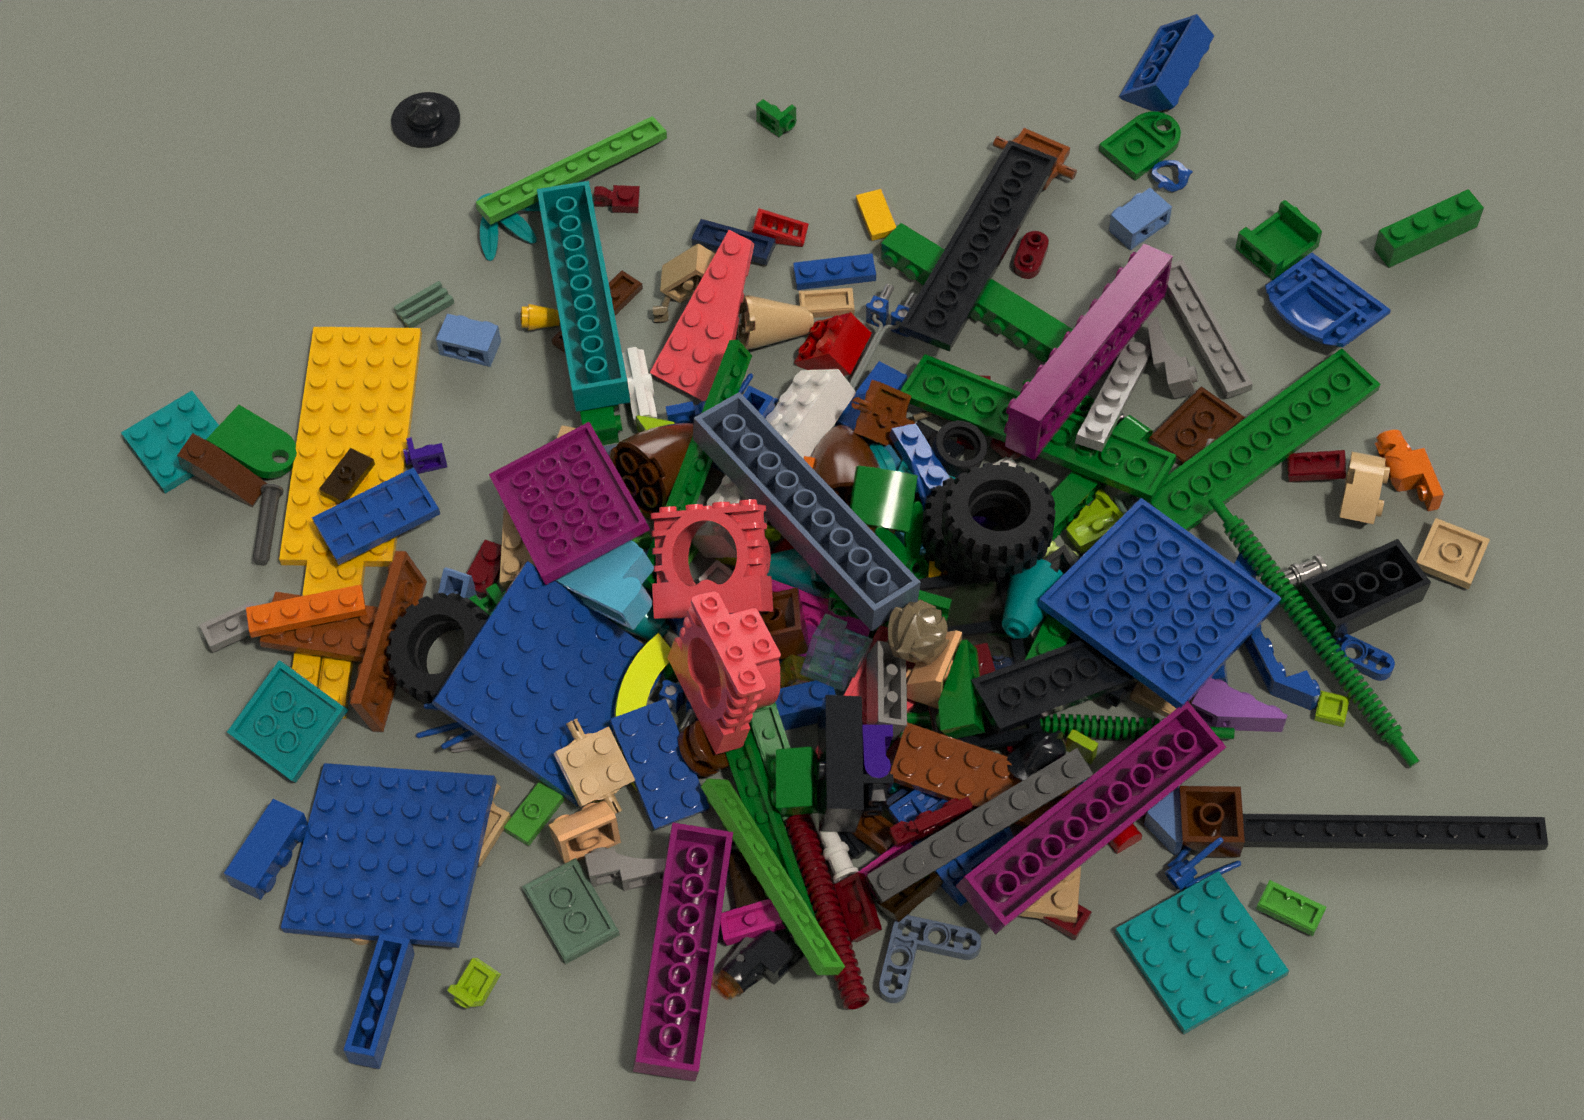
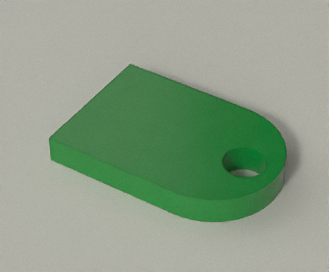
M1156 111L1145 112L1136 116L1099 144V151L1136 181L1151 170L1155 164L1163 161L1177 149L1181 136L1180 126L1174 118L1165 113ZM1164 125L1167 126L1169 130L1162 131L1159 130L1157 127Z
M239 404L206 439V441L223 450L261 478H277L287 474L293 468V462L297 454L296 443L288 433ZM276 456H283L287 459V461L284 463H277L273 460V458Z

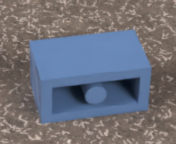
M1149 188L1143 193L1136 194L1130 202L1123 207H1117L1112 212L1109 231L1129 250H1132L1169 224L1172 206L1153 189Z
M447 314L436 342L439 355L491 367L500 346L501 337L498 325H494L491 322L476 321L463 315Z

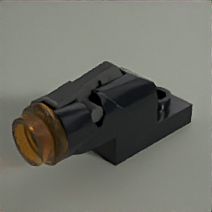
M767 930L756 938L745 937L722 967L723 969L718 973L719 978L714 983L725 997L732 1000L735 996L740 997L749 987L762 980L764 976L775 985L805 955L794 942L792 934L787 940L788 944H786L774 932Z

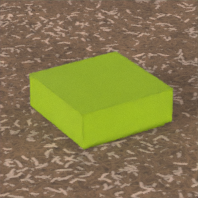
M1320 691L1314 721L1344 727L1350 698Z
M1072 729L1067 737L1066 751L1071 752L1077 748L1084 760L1091 765L1097 755L1098 743Z

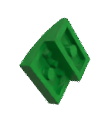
M858 465L855 470L850 508L870 528L880 526L888 530L907 533L910 530L918 475Z

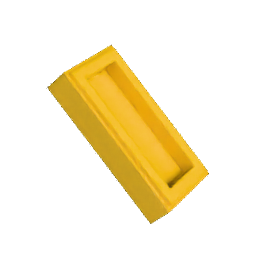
M878 189L856 195V202L871 240L874 241L887 237L896 228L882 190Z

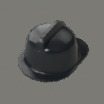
M1060 730L1054 733L1048 731L1034 732L1025 744L1008 756L1007 760L1012 764L1007 765L1009 772L1014 777L1023 781L1065 756L1067 748L1062 740L1063 732Z

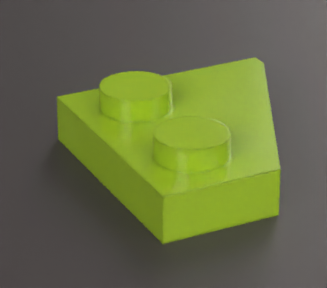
M1102 488L1095 493L1096 499L1091 505H1085L1080 511L1079 517L1074 519L1066 528L1067 537L1081 554L1088 551L1124 515Z

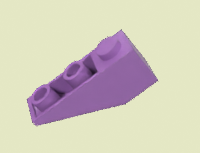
M1210 678L1197 692L1191 703V706L1208 726L1232 727L1235 731L1282 732L1288 717L1278 707L1266 705L1256 700L1249 693L1239 692L1229 687L1226 682L1220 679Z

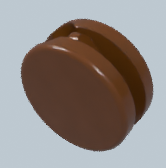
M699 720L680 732L678 738L680 753L686 764L700 776L711 777L729 766L725 752L715 754Z

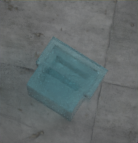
M825 614L811 638L800 674L845 691L851 678H855L867 656L873 639L848 629L845 630L846 621Z

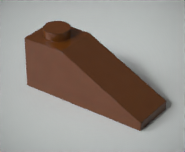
M192 433L177 455L182 469L252 508L262 495V485L267 484L223 450Z

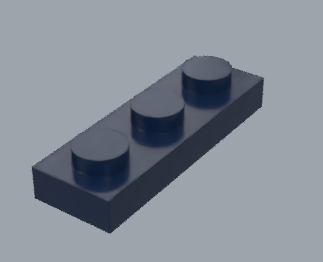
M700 219L691 239L693 246L700 244L708 250L717 252L728 230H731L754 243L751 261L767 266L776 246L774 238Z

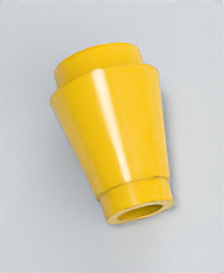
M532 304L521 306V328H528V331L560 325L558 309Z

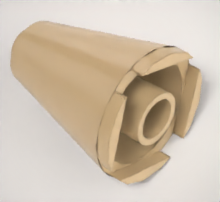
M747 295L744 296L743 303L740 305L741 323H738L737 333L739 341L746 349L750 350L807 335L809 329L814 325L813 314L809 313L806 307Z

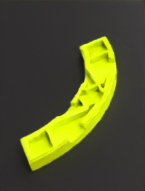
M659 633L646 643L628 667L617 694L614 717L646 706L650 690L656 678L670 663L668 655L671 648ZM632 782L631 784L633 785V787H634L635 790L637 791V789H636V787H635V785H634V782Z

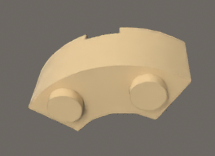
M1351 452L1340 507V518L1374 524L1375 517H1381L1384 500H1379L1382 483L1387 484L1390 467L1385 466V458Z

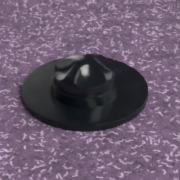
M422 92L411 95L398 104L392 114L391 124L394 134L404 144L416 148H431L451 139L460 126L461 118L456 103L449 97L435 92Z

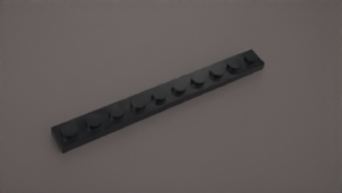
M1243 814L1244 846L1508 850H1546L1548 847L1545 817Z

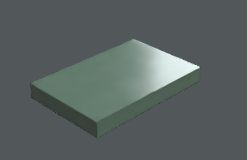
M576 858L522 886L525 895L565 965L620 935L618 928Z

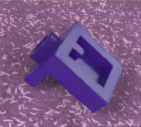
M412 437L406 438L408 448L403 449L406 464H412L417 474L448 467L442 443L429 444L415 449Z

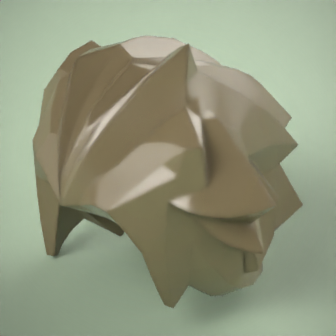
M922 600L909 602L904 608L895 607L888 623L889 640L887 641L893 656L910 662L922 661L930 665L940 656L949 643V639H946L948 631L947 621L944 616L942 617L941 610Z

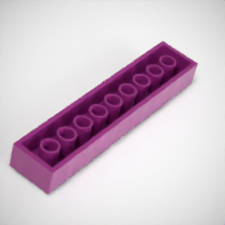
M1143 244L1137 252H1133L1130 255L1127 265L1124 268H1119L1115 279L1111 284H1106L1100 298L1092 301L1086 315L1079 317L1072 332L1068 331L1065 334L1059 348H1054L1051 351L1045 365L1041 364L1038 367L1031 382L1027 381L1017 399L1013 398L1008 404L1006 414L1009 416L1004 428V433L1006 434L1005 447L1033 460L1037 458L1166 296L1172 255L1147 244Z
M1187 701L1182 708L1178 707L968 873L956 887L996 935L1165 797L1206 766L1226 746Z

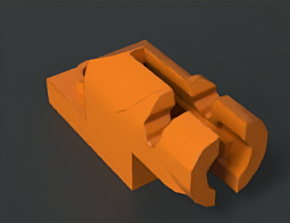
M1388 430L1380 433L1376 437L1378 442L1375 445L1379 456L1385 458V466L1390 467L1389 478L1398 492L1417 489L1418 498L1421 502L1425 503L1427 511L1439 509L1444 493L1425 448L1412 450L1399 430Z

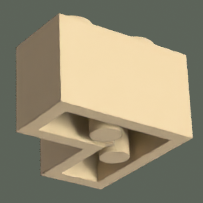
M696 244L662 265L660 292L679 303L690 298L715 253L700 244Z

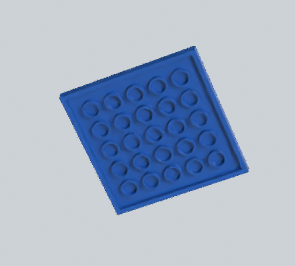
M1140 498L1039 599L1037 606L1177 709L1178 707L1182 708L1187 701L1189 702L1279 605L1282 598Z
M527 561L431 704L574 805L579 806L553 753L568 746L574 740L566 723L577 718L584 734L596 733L609 726L615 738L609 721L611 718H614L617 694L628 667L645 645L602 614L588 608L583 603V600L555 580L545 585L537 568ZM664 669L661 671V673H660V674L658 675V677L656 678V680H655V682H654V684H653V686H652V688H651V690H650V693L652 692L653 688L655 687V685L657 684L658 680H659L660 677L662 676Z
M324 763L308 822V830L305 833L281 924L283 932L378 941L379 934L381 933L410 939L411 944L459 948L497 784L495 776Z

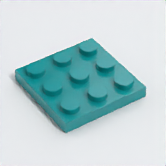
M190 391L122 431L121 434L166 494L195 476L180 467L177 457L192 433L206 440L219 424L195 393Z
M279 660L227 733L296 783L348 712V709Z

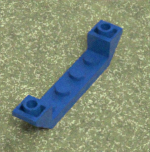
M1239 553L1235 565L1256 579V571L1251 569L1252 565L1249 566L1246 562L1247 559L1245 560L1242 554ZM1260 624L1252 633L1253 635L1250 640L1244 642L1270 695L1308 710L1315 709L1320 696V688L1317 681L1311 679L1307 670L1286 677L1285 668L1281 662H1277L1273 655V645L1269 638L1264 637Z

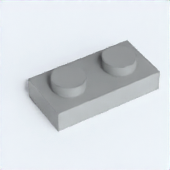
M253 601L199 624L212 652L250 636L246 607L255 606Z

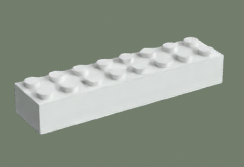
M839 369L801 370L795 375L788 390L781 395L774 410L765 419L803 459L804 456L812 457L820 440L834 426L856 394V391ZM726 475L722 479V484L717 491L708 499L706 506H712L714 502L739 503L740 500H748V498ZM764 516V523H767L768 519ZM707 521L699 528L692 539V543L704 557L737 558L736 545L731 534L716 522Z

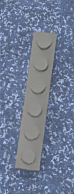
M1183 260L1173 262L1171 264L1167 292L1225 397L1230 398L1252 390L1253 383L1185 262Z
M1129 341L1124 347L1077 433L1076 444L1103 451L1152 357L1151 347Z

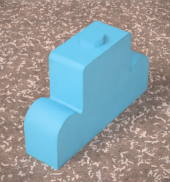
M632 540L555 580L583 600V603L588 608L633 630L652 607L651 597L642 584L654 570V566L644 550Z

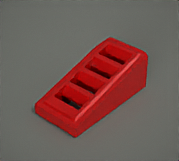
M758 208L751 232L774 238L776 244L803 247L809 224ZM783 228L788 229L787 233L782 232ZM793 230H799L797 236L792 235Z

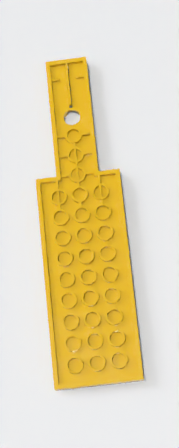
M313 327L296 441L297 454L293 462L279 557L281 565L306 566L302 596L360 584L363 588L365 567H389L393 560L398 536L338 565L314 525L312 517L338 505V503L320 495L319 488L350 448L373 458L375 462L374 467L350 498L406 471L403 449L408 448L406 438L410 437L422 340L421 328ZM294 652L292 669L345 708H348L353 661Z

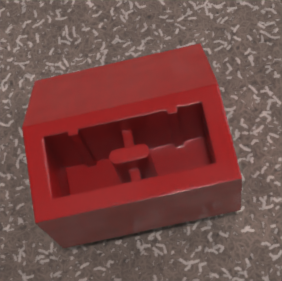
M851 312L835 315L825 320H818L810 328V334L806 341L800 346L799 354L794 364L806 370L839 369L843 376L850 375L872 332Z

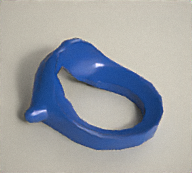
M1164 160L1154 165L1151 177L1159 183L1158 188L1163 187L1169 192H1175L1187 185L1193 171L1185 168L1177 160ZM1166 165L1177 167L1179 174L1178 184H1175L1168 177L1159 174L1157 170Z

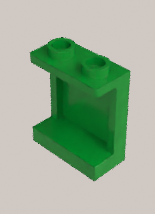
M1283 200L1280 202L1278 211L1251 231L1245 227L1238 232L1235 249L1270 279L1274 280L1319 247L1322 230L1315 222L1305 217L1296 206Z

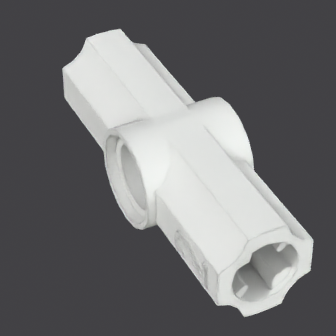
M637 347L627 348L622 355L628 381L634 426H637V415L656 419L658 417L653 399L655 394L651 373L648 374L644 350Z

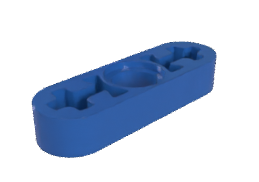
M1349 634L1344 635L1342 639H1337L1336 644L1343 643L1340 651L1343 650L1345 652L1348 648H1356L1360 651V658H1349V663H1353L1355 665L1354 669H1358L1360 673L1378 681L1386 680L1392 675L1395 661L1389 653ZM1370 655L1368 663L1364 664L1366 656ZM1379 662L1385 663L1381 670L1376 669V664L1378 665Z

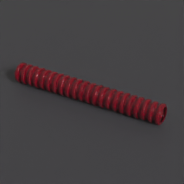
M810 814L792 815L786 820L785 825L788 828V835L791 837L790 841L794 845L793 850L796 853V860L799 862V869L802 870L801 876L805 879L804 885L808 887L806 891L810 896V903L813 904L812 908L814 913H816V920L845 965V968L838 975H834V980L838 982L837 989L841 991L839 996L844 1000L842 1005L845 1009L849 1010L861 1008L869 1002L870 997L866 994V986L862 985L864 978L860 976L861 969L857 967L859 963L855 958V951L852 950L853 944L849 941L850 935L846 932L847 926L844 924V917L840 915L842 910L838 906V899L835 898L834 885L832 881H829L831 876L827 872V865L824 864L823 851L819 847V840L816 839L817 833L814 830V824L811 822L812 817Z

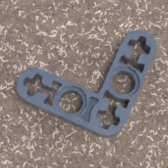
M911 915L905 916L900 922L895 921L879 981L881 998L888 1003H898L905 998L917 950L962 960H971L977 957L981 950L980 935L970 928ZM905 925L911 926L912 932L908 936L902 935ZM921 928H925L923 932V941L919 940ZM933 931H940L945 935L946 939L941 944H933L929 941L928 936ZM951 934L955 935L953 947H949ZM965 939H971V945L973 946H970L969 950L963 949L962 943L965 942ZM897 952H902L908 956L909 961L903 966H897L892 962L891 957ZM894 973L899 975L897 983L899 989H896L895 993H889V987L887 986L891 985Z

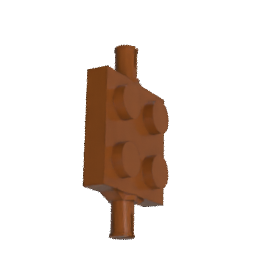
M1023 128L1019 136L1012 140L1057 158V164L1046 182L1044 190L1048 188L1053 178L1059 174L1071 180L1075 178L1077 170L1064 165L1065 160L1070 154V147L1026 128ZM996 136L993 146L1003 150L1008 141Z
M871 380L865 400L859 397L852 400L859 403V405L852 403V407L861 411L853 433L884 446L890 444L894 448L895 445L889 437L891 429L915 424L913 420L906 418L911 395L884 383Z

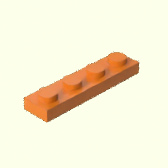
M361 584L246 607L251 638L367 615Z

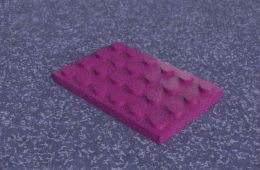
M590 422L489 474L545 585L650 530Z

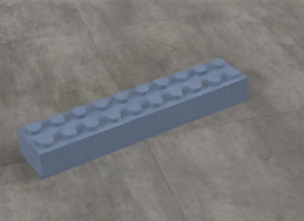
M740 392L694 417L693 440L748 499H756L757 504L766 505L764 516L871 631L889 621L895 607L904 608L909 602L918 601L921 582Z

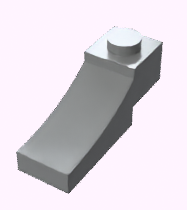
M1158 317L1147 319L1153 364L1159 377H1167L1168 386L1174 398L1195 394L1194 382H1198L1195 365L1190 366L1186 356L1180 358L1166 342L1164 330Z
M600 847L592 850L591 853L585 854L589 877L593 887L622 880L624 891L662 883L666 858L642 859L617 854L615 847L610 849Z

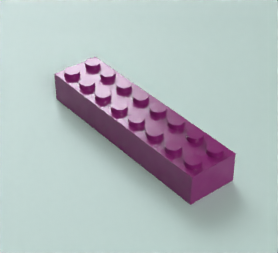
M672 822L633 1072L696 1081L700 1067L733 832Z

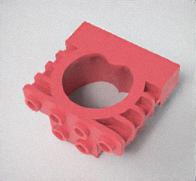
M748 499L732 504L730 502H714L712 506L690 504L685 505L686 510L677 511L675 506L659 507V513L650 514L651 520H654V531H651V535L655 537V548H652V554L656 555V566H654L653 572L657 574V583L652 584L654 619L688 617L687 611L691 607L692 598L696 595L713 591L720 595L729 614L756 608L759 613L773 612L772 576H767L770 568L771 553L768 540L765 538L767 523H764V512H766V505L757 504L756 499ZM707 521L716 522L723 526L731 534L736 545V566L731 577L723 584H717L712 580H702L696 585L690 573L688 562L690 544L696 532Z
M713 591L696 595L691 600V607L687 611L688 617L684 619V627L681 628L679 633L680 637L674 639L668 660L715 754H720L743 747L750 730L748 723L753 717L752 713L756 709L772 705L776 702L780 693L779 659L781 653L756 608L729 614L717 592Z

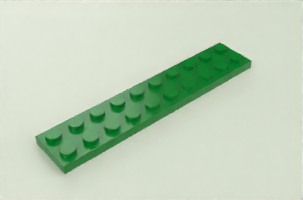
M1341 348L1167 475L1153 501L1148 503L1181 527L1190 531L1215 512L1208 502L1210 498L1218 495L1221 501L1226 504L1287 459L1289 455L1295 453L1376 393L1381 384Z
M924 354L900 390L911 395L909 404L951 421L969 422L977 426L983 434L1004 443L1006 441L1004 428L1009 416L1006 414L1008 404L1013 398L1017 399L1021 393L927 354ZM1073 413L1038 455L1043 459L1148 502L1153 501L1176 461L1175 454L1115 430L1110 435L1102 452L1076 444L1077 433L1085 418Z

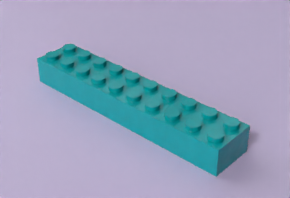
M589 181L537 189L575 410L577 412L630 403L626 370Z

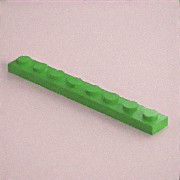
M651 116L476 201V209L491 225L538 202L537 189L577 183L667 139V131Z
M707 779L701 788L707 796L709 804L714 807L721 819L722 825L729 832H733L736 848L743 854L750 866L751 872L757 877L764 888L765 895L772 901L779 913L780 919L786 924L793 935L794 942L806 956L810 968L817 975H838L845 968V965L729 780Z

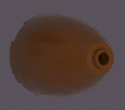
M694 423L667 424L650 428L620 441L616 447L611 449L610 459L644 517L651 519V513H659V507H666L691 442ZM712 461L711 467H710V469H709V472H710L711 468L713 467V464H714L713 461Z
M838 425L831 428L815 448L812 455L815 458L813 469L850 507L856 466L880 468L872 450L860 435L853 433L854 430L848 426Z

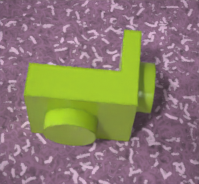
M472 958L456 985H450L447 991L454 995L453 1000L464 1008L469 1009L470 1007L483 1006L500 978L501 973L479 958Z

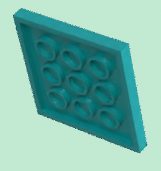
M1219 871L1115 929L1116 936L1183 1035L1286 977L1289 973L1286 965Z

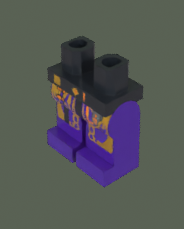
M862 725L863 815L880 816L883 813V806L887 804V797L894 784L893 774H889L891 768L890 760L886 756L893 738V725Z

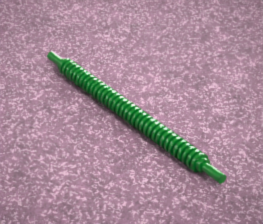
M1218 495L1208 500L1209 504L1224 522L1223 527L1225 528L1224 533L1226 536H1229V540L1233 542L1235 548H1238L1237 550L1242 554V557L1245 560L1247 559L1248 565H1252L1251 569L1256 571L1257 577H1261L1260 581L1265 583L1264 586L1282 598L1279 606L1284 607L1283 611L1288 613L1289 619H1293L1292 623L1297 625L1298 631H1302L1301 635L1307 637V643H1311L1310 647L1313 650L1316 649L1315 653L1317 656L1321 655L1319 657L1322 662L1326 661L1324 665L1326 668L1330 667L1329 672L1334 674L1333 677L1336 680H1339L1340 686H1344L1343 690L1349 692L1347 694L1350 699L1354 698L1352 700L1354 705L1359 704L1357 706L1358 710H1364L1361 714L1367 717L1368 723H1372L1371 727L1373 730L1377 729L1376 734L1378 736L1382 735L1380 739L1383 742L1386 741L1389 746L1393 745L1410 768L1415 766L1420 760L1402 738L1404 735L1401 732L1402 727L1400 724L1395 726L1398 723L1395 718L1391 719L1393 715L1390 712L1386 713L1388 711L1386 706L1381 707L1383 705L1381 700L1376 701L1379 698L1376 693L1372 694L1374 690L1371 687L1367 688L1369 686L1368 682H1363L1364 677L1359 675L1358 669H1354L1355 665L1353 663H1349V657H1344L1346 655L1343 650L1340 651L1341 647L1339 644H1336L1334 638H1331L1332 635L1329 632L1325 633L1327 631L1326 627L1322 626L1320 620H1317L1316 614H1312L1313 610L1308 608L1307 602H1303L1304 598L1299 596L1297 590H1294V585L1290 584L1288 578H1285L1284 572H1281V568L1276 566L1275 560H1272L1271 555L1267 554L1268 551L1263 548L1261 542H1258V538L1254 536L1252 530H1249V526L1245 524L1243 519H1239L1237 515L1233 516Z
M922 710V713H907L908 723L921 725L922 728H928V730L932 731L929 710ZM983 711L985 733L982 734H986L987 728H990V733H994V728L991 724H987ZM1054 713L1052 719H1050L1049 715L1044 717V719L1041 718L1040 722L1042 730L1052 731V733L1060 730L1063 732V737L1065 732H1067L1068 737L1073 729L1080 733L1083 732V735L1087 737L1088 733H1091V739L1096 738V733H1098L1099 739H1103L1104 733H1106V739L1111 740L1112 734H1114V740H1119V736L1122 734V740H1127V735L1129 734L1130 740L1135 741V735H1137L1138 740L1159 723V718H1154L1152 724L1151 718H1146V723H1144L1143 717H1139L1138 723H1136V717H1131L1130 723H1128V717H1123L1122 722H1120V716H1115V720L1112 722V716H1107V722H1105L1102 715L1099 716V721H1097L1096 715L1091 716V721H1089V715H1084L1082 721L1080 714H1076V720H1073V714H1068V720H1065V714H1060V719H1058L1057 713ZM1025 724L1013 730L1026 729L1028 726ZM1209 726L1219 739H1234V728Z

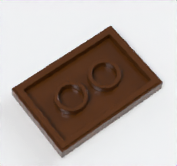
M1201 386L1195 394L1149 437L1148 443L1175 454V463L1181 466L1203 450L1209 438L1214 439L1212 441L1214 442L1243 421L1245 417Z

